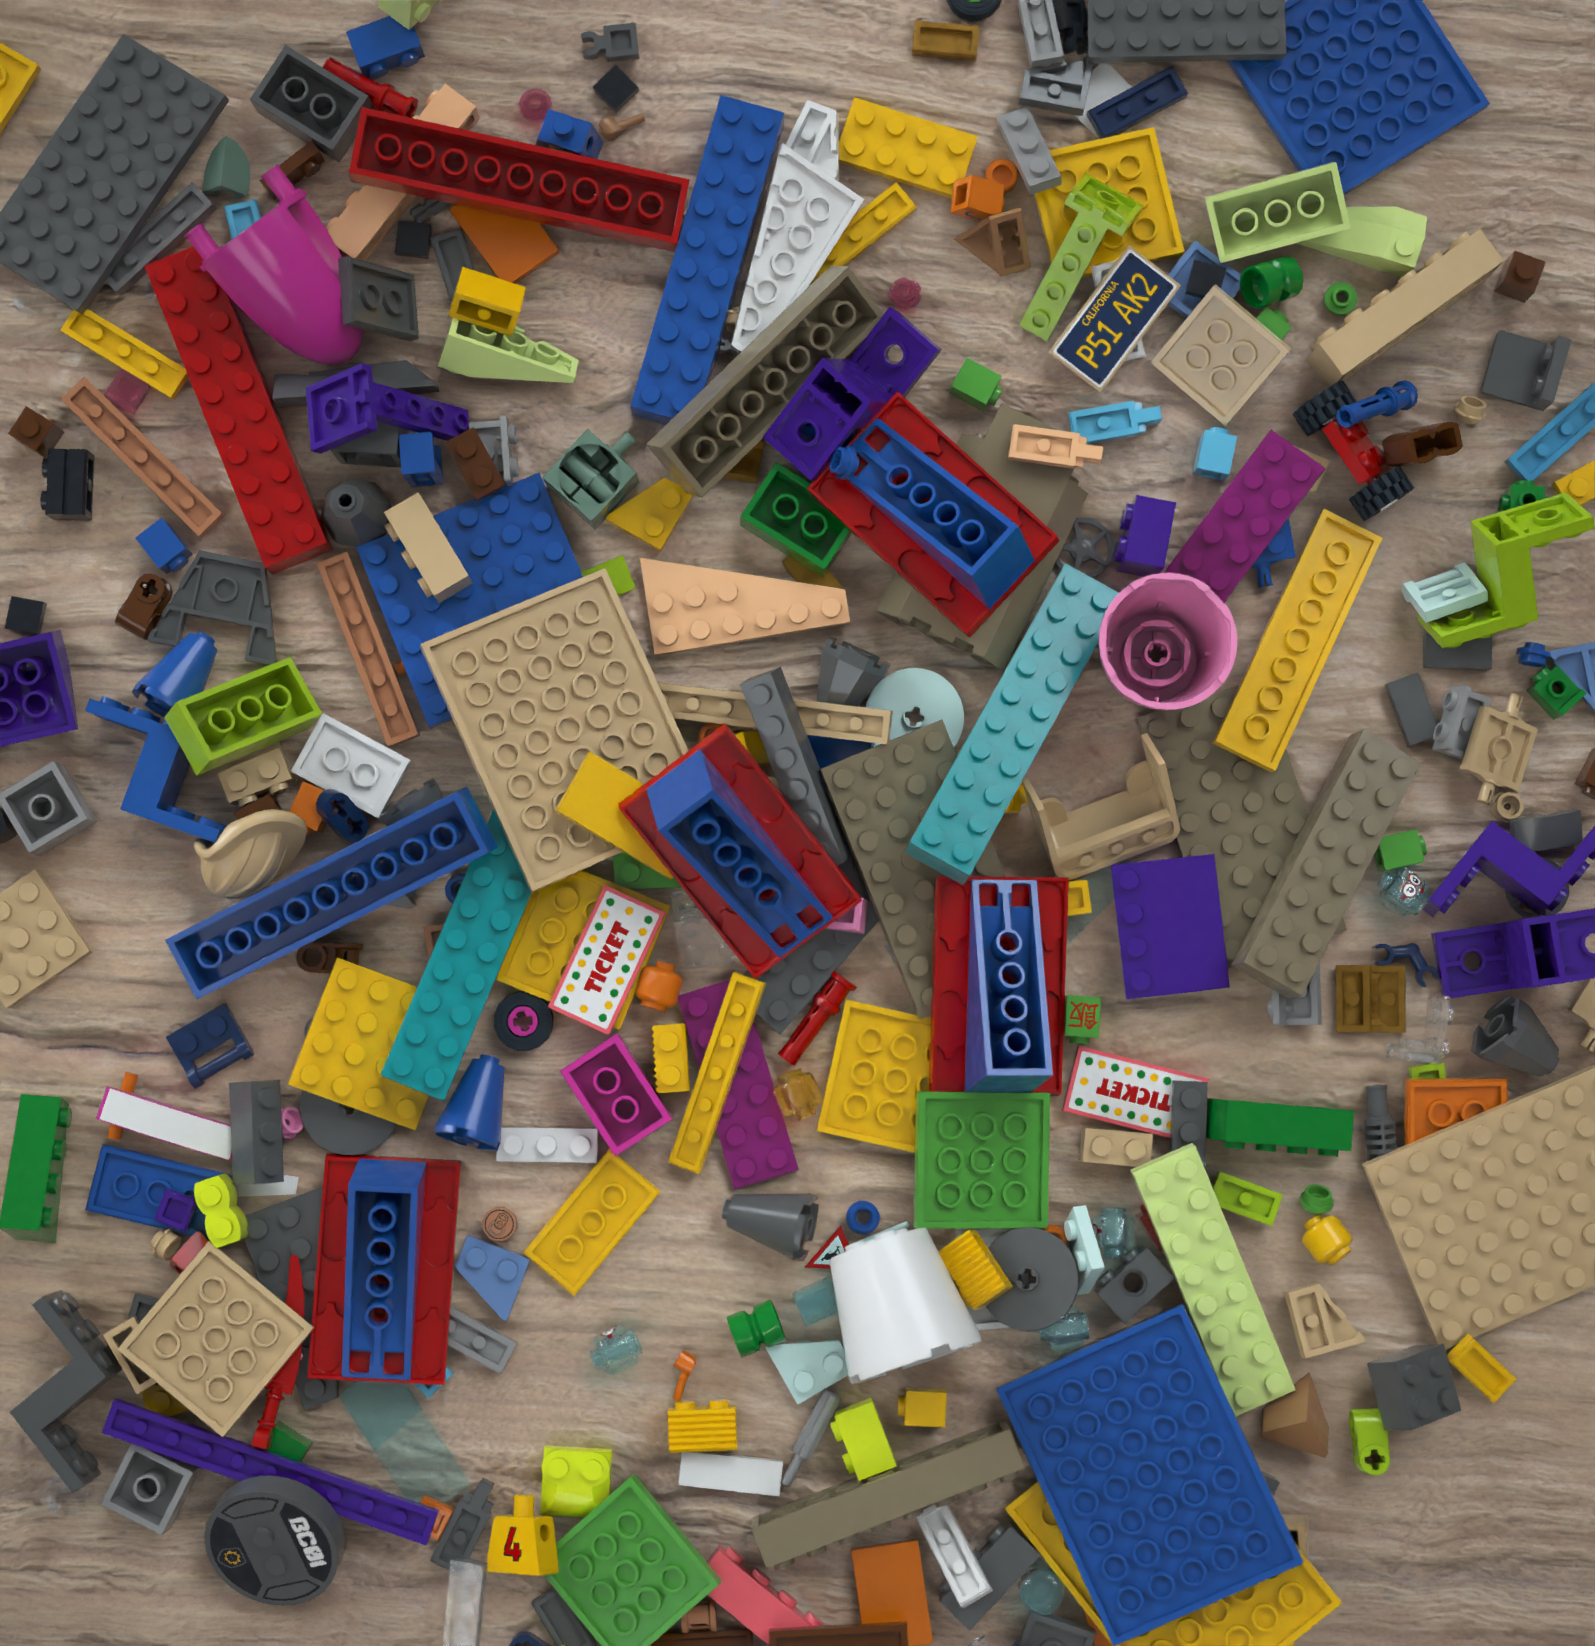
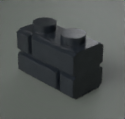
M48 449V458H44L42 461V474L44 478H47L46 491L41 492L40 504L42 510L45 511V515L51 519L92 520L95 455L89 450Z

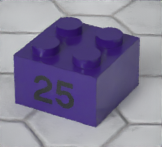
M1136 495L1131 504H1126L1125 510L1122 511L1119 529L1125 530L1124 536H1121L1119 542L1116 543L1113 557L1114 562H1119L1117 572L1142 577L1161 573L1165 566L1176 502Z

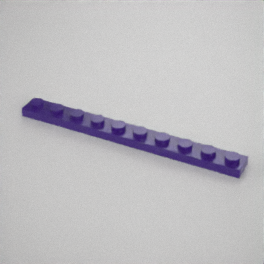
M117 1398L113 1400L102 1434L238 1481L256 1476H279L298 1481L312 1488L325 1498L339 1516L423 1545L428 1544L439 1513L438 1509L271 1451L251 1446L227 1436L221 1437L216 1432Z

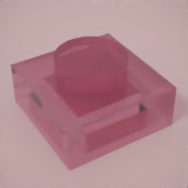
M121 368L104 396L135 415L152 387Z

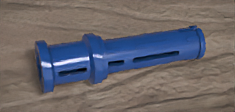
M1406 380L1395 383L1393 387H1382L1372 397L1341 406L1336 414L1337 421L1343 427H1350L1353 424L1380 414L1387 417L1396 414L1399 409H1411L1417 403V389L1410 381Z

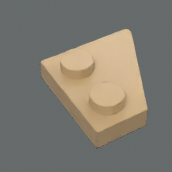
M1313 1283L1284 1291L1301 1358L1307 1359L1365 1342L1364 1336L1354 1329L1346 1319L1347 1316L1339 1306L1333 1304L1329 1294L1320 1284Z

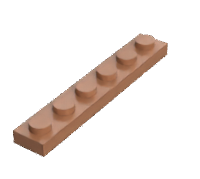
M83 377L61 398L201 539L225 516L86 377Z
M346 551L316 563L387 747L391 748L419 737V731L350 554Z

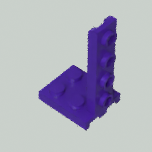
M360 363L306 387L312 452L322 454L377 430V421L418 433L431 432L433 437L446 441L469 430L468 410L375 383L372 377V366Z

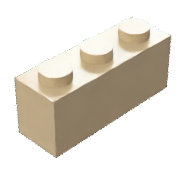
M419 492L384 512L389 520V523L384 526L394 542L401 540L406 550L401 552V555L410 570L417 567L422 575V578L417 581L427 598L434 595L438 603H441L473 584Z

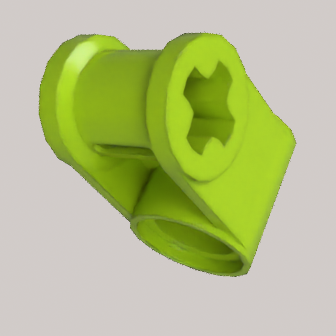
M1379 1408L1350 1409L1349 1429L1352 1438L1354 1464L1364 1473L1375 1476L1381 1475L1390 1466L1389 1430H1384ZM1371 1452L1378 1455V1461H1373L1372 1466L1365 1463V1457L1370 1456Z

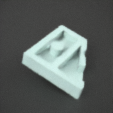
M1084 1205L1073 1207L1064 1222L1065 1236L1069 1241V1249L1076 1260L1079 1272L1077 1295L1089 1294L1105 1268L1087 1207Z
M839 1339L777 1344L772 1347L765 1346L797 1405L849 1375L845 1350Z

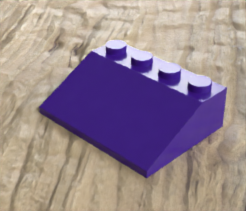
M61 630L0 643V747L77 730L78 723L70 666Z
M1215 854L1111 865L1126 999L1230 988Z

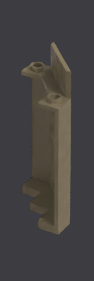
M1001 403L986 435L977 433L976 436L961 434L956 445L1052 530L1060 541L970 638L934 608L927 599L899 576L896 571L876 611L898 625L920 631L940 645L962 651L982 665L1004 671L1088 493L1079 487V481L1071 476L1074 469L1008 460L1013 424L1057 429Z

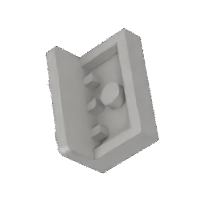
M500 416V420L470 422L469 429L474 427L506 486H513L514 477H519L518 458L512 457L511 445L517 444L515 424L510 425L507 416Z
M1467 685L1451 686L1442 702L1444 710L1441 721L1434 729L1433 739L1435 741L1432 750L1463 760L1479 706L1489 707L1492 698L1471 691V687Z
M1320 962L1303 996L1288 999L1272 989V999L1268 1003V1013L1270 1019H1273L1274 1026L1322 1025Z

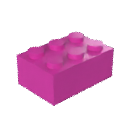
M615 1034L560 1070L614 1156L625 1151L674 1118L620 1034Z

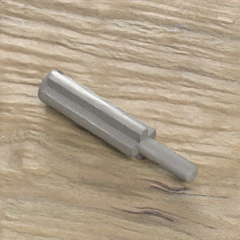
M827 1389L822 1391L792 1449L796 1454L781 1481L785 1487L791 1486L804 1459L810 1460L841 1400V1397Z

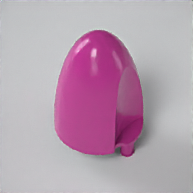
M277 164L261 176L280 200L277 207L220 248L205 230L202 223L195 226L184 236L203 258L202 265L200 266L202 271H208L228 296L279 344L299 356L318 363L329 365L345 363L351 360L359 351L363 341L364 330L343 325L338 259L342 258L325 226L305 199L308 195L306 190L296 189L281 170L279 164Z

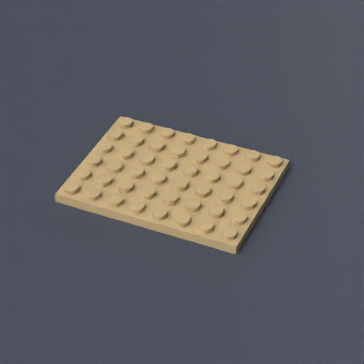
M601 569L421 643L420 648L531 893L623 853V851L555 811L587 753H594L645 784L683 754L685 755L688 748L606 569Z
M1595 1064L1418 1139L1413 1143L1362 1163L1435 1344H1444L1445 1350L1457 1345L1468 1333L1474 1338L1595 1286Z

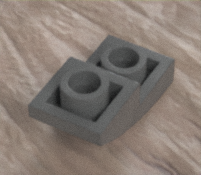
M1569 809L1548 815L1532 814L1511 819V835L1532 851L1580 844L1583 840L1581 810Z

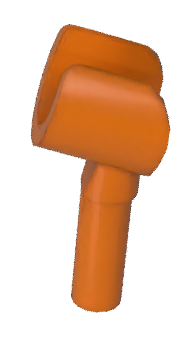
M682 1350L673 1367L682 1371L673 1395V1399L681 1401L686 1381L696 1364V1358L685 1350Z

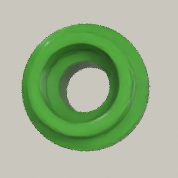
M1337 282L1332 284L1325 292L1324 304L1332 314L1346 315L1355 308L1358 299L1357 293L1350 284ZM1336 294H1344L1347 301L1345 303L1337 301Z
M1309 1185L1300 1195L1299 1202L1301 1206L1311 1214L1321 1215L1333 1209L1334 1200L1332 1192L1325 1186Z

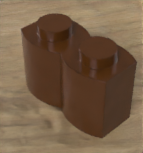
M1455 422L1419 426L1410 432L1392 434L1382 442L1386 465L1390 467L1427 463L1435 457L1453 455L1463 447L1459 425Z

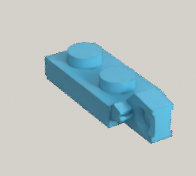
M1134 401L1068 412L1071 432L1080 433L1079 436L1086 437V444L1138 436L1139 434L1146 433V426L1161 423L1162 419L1160 406L1142 409L1141 402L1134 403Z

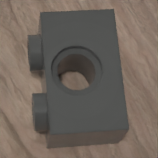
M1144 1245L1139 1249L1136 1246L1132 1247L1122 1256L1121 1260L1124 1263L1115 1271L1111 1268L1108 1269L1096 1281L1099 1286L1094 1291L1124 1324L1175 1278ZM1129 1273H1138L1140 1277L1138 1288L1132 1291L1126 1290L1123 1285L1125 1276Z

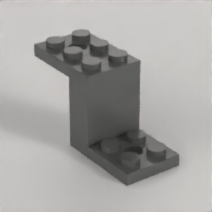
M60 1290L42 1296L32 1306L74 1359L13 1408L10 1414L71 1492L74 1493L92 1482L102 1473L97 1468L99 1463L93 1454L87 1450L84 1452L76 1442L78 1436L68 1424L63 1425L60 1420L123 1369L109 1345L105 1346L98 1337L100 1331L91 1320H85L78 1312L79 1305L74 1297L67 1292L64 1294Z

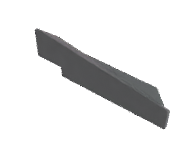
M407 360L370 364L372 366L373 382L416 395L439 392V386L436 381L430 379ZM351 367L309 372V375L275 374L272 394L273 401L279 408L307 405L306 387Z

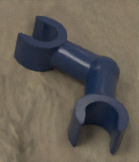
M1379 943L1372 947L1375 949L1384 948L1387 951L1385 960L1374 962L1378 965H1387L1394 959L1409 958L1416 970V982L1422 987H1426L1425 982L1422 980V974L1427 970L1432 973L1434 979L1439 980L1438 971L1434 967L1428 966L1416 943L1399 946Z

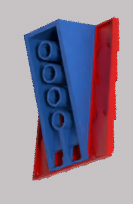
M898 391L847 445L855 448L859 457V465L856 472L846 480H842L830 471L829 464L807 488L809 493L822 506L850 529L857 538L893 568L899 576L927 599L934 608L968 638L980 628L1060 541L1052 530Z
M726 723L687 751L685 755L683 754L663 769L660 774L654 776L634 791L632 795L618 803L620 811L755 979L862 901L860 894L854 888L851 881L829 856L822 844L788 804L785 797L759 767L757 761Z
M947 876L937 877L934 891L929 1091L1048 1092L1050 1096H1059L1062 1093L1069 877L969 876L964 885Z
M326 1154L312 1326L315 1328L311 1332L308 1379L445 1384L461 1160Z

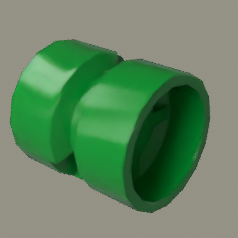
M1281 256L1271 259L1269 262L1249 266L1243 270L1240 276L1242 296L1248 305L1253 308H1263L1276 302L1294 298L1300 294L1303 288L1302 270L1295 259L1290 256Z
M771 1299L753 1306L751 1314H748L746 1311H739L727 1316L733 1339L742 1358L759 1351L762 1343L767 1347H772L786 1341L781 1322Z

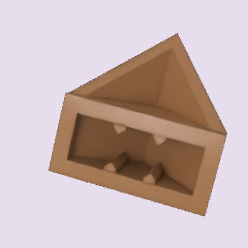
M1021 208L989 216L954 239L997 272L1000 277L1031 268Z
M1309 1372L1294 1384L1295 1391L1275 1399L1264 1408L1260 1437L1326 1458L1328 1454L1329 1427Z

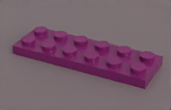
M1271 429L1164 573L1183 574L1198 579L1211 587L1210 589L1225 603L1325 471V468Z
M730 980L687 992L678 997L699 1070ZM753 1021L717 1126L718 1136L734 1189L799 1170L755 1021Z

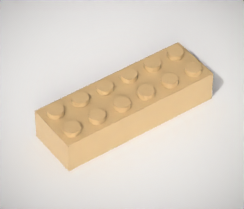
M1481 229L1471 236L1468 232L1463 233L1451 243V247L1444 253L1438 251L1424 262L1425 265L1417 272L1412 270L1404 275L1390 292L1388 289H1385L1371 300L1372 303L1364 309V312L1361 308L1356 309L1344 319L1345 322L1337 328L1338 330L1331 327L1317 338L1318 341L1311 347L1313 352L1307 361L1327 388L1341 380H1347L1486 281L1504 260Z

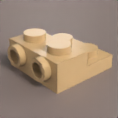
M281 741L219 766V772H217L228 802L232 805L238 804L239 808L258 800L257 796L267 792L271 795L285 792L289 789L288 784L296 781L293 772H291V766Z

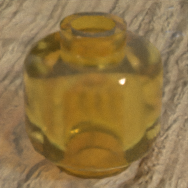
M798 1068L777 1078L778 1083L774 1086L773 1093L784 1116L791 1117L796 1115L799 1121L816 1114L814 1107L821 1103L822 1094L812 1073L803 1072L801 1068Z

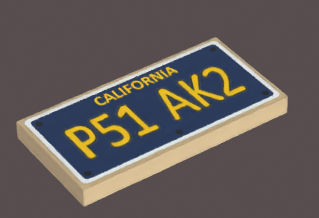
M1128 245L1047 353L1097 392L1101 393L1181 285Z

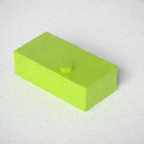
M288 657L177 701L164 718L195 774L198 776L308 730L319 719L322 712L291 657Z

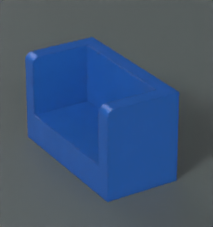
M432 433L399 434L401 473L410 487L444 485L441 448L439 445H434Z

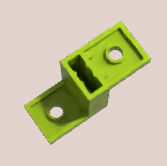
M1565 492L1471 520L1477 575L1479 581L1488 592V601L1427 623L1417 612L1419 623L1443 649L1446 647L1455 648L1462 645L1463 642L1476 638H1489L1496 632L1510 628H1522L1527 623L1539 620L1530 548L1545 547L1552 541L1562 538H1575L1585 531L1595 529L1593 516Z

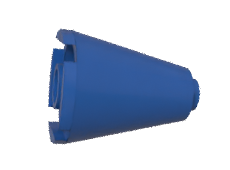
M198 631L197 634L189 633L135 684L132 690L133 695L138 699L140 694L148 699L145 706L158 715L165 717L177 701L203 692L218 651L214 646L215 640L201 631Z
M481 1054L479 1059L471 1060L435 1125L434 1132L437 1136L463 1146L472 1144L478 1145L477 1149L498 1151L501 1144L505 1070L503 1066L499 1065L500 1059Z

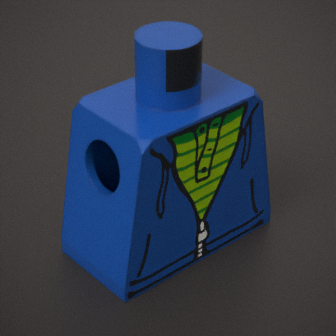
M548 109L536 141V146L598 159L603 141L591 123Z

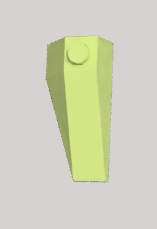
M1346 207L1351 225L1350 229L1296 243L1402 278L1416 267L1425 239L1427 216L1399 207Z
M452 318L438 367L444 368L453 374H462L468 377L573 383L579 360L545 341L535 343L524 335L525 330L518 326H515L512 336Z

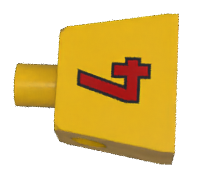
M515 1494L513 1514L496 1515L493 1519L485 1572L535 1576L559 1573L554 1521L551 1516L534 1515L533 1494Z

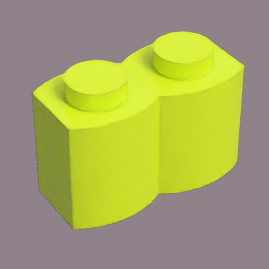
M225 1173L195 1183V1201L201 1212L206 1215L205 1229L211 1243L216 1248L247 1238L248 1222L243 1211L237 1206V1190L232 1179Z

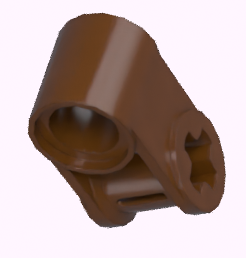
M151 573L140 576L127 600L119 609L115 624L147 640L148 635L157 626L163 610L171 600L173 593L170 583ZM151 585L158 589L156 595L149 592Z
M310 942L298 949L296 960L299 967L304 971L330 974L336 957L358 965L359 950L363 949V944ZM312 948H317L322 956L321 962L315 967H310L305 959L306 953Z

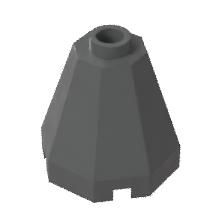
M347 478L326 492L320 520L337 544L358 547L387 534L384 525L389 523V520L384 512L392 508V506L376 483Z
M830 636L827 638L822 649L817 701L859 706L885 677L890 663L884 661L880 666L877 664L880 657L843 641L842 645H835L837 638Z
M1506 996L1491 1007L1484 1016V1018L1490 1020L1486 1027L1483 1029L1478 1025L1473 1033L1471 1052L1481 1059L1539 1077L1544 1074H1550L1558 1065L1559 1048L1532 1008L1519 998L1514 999L1511 996Z

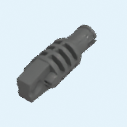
M1387 1085L1365 1086L1369 1116H1365L1364 1120L1367 1161L1397 1149L1394 1118H1392V1115H1389Z

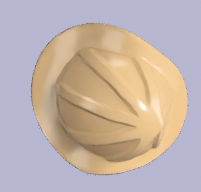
M270 809L255 812L230 823L215 843L205 839L195 840L194 849L201 857V872L208 890L216 896L227 899L243 898L258 893L292 864L305 842L307 825L301 817L292 812Z

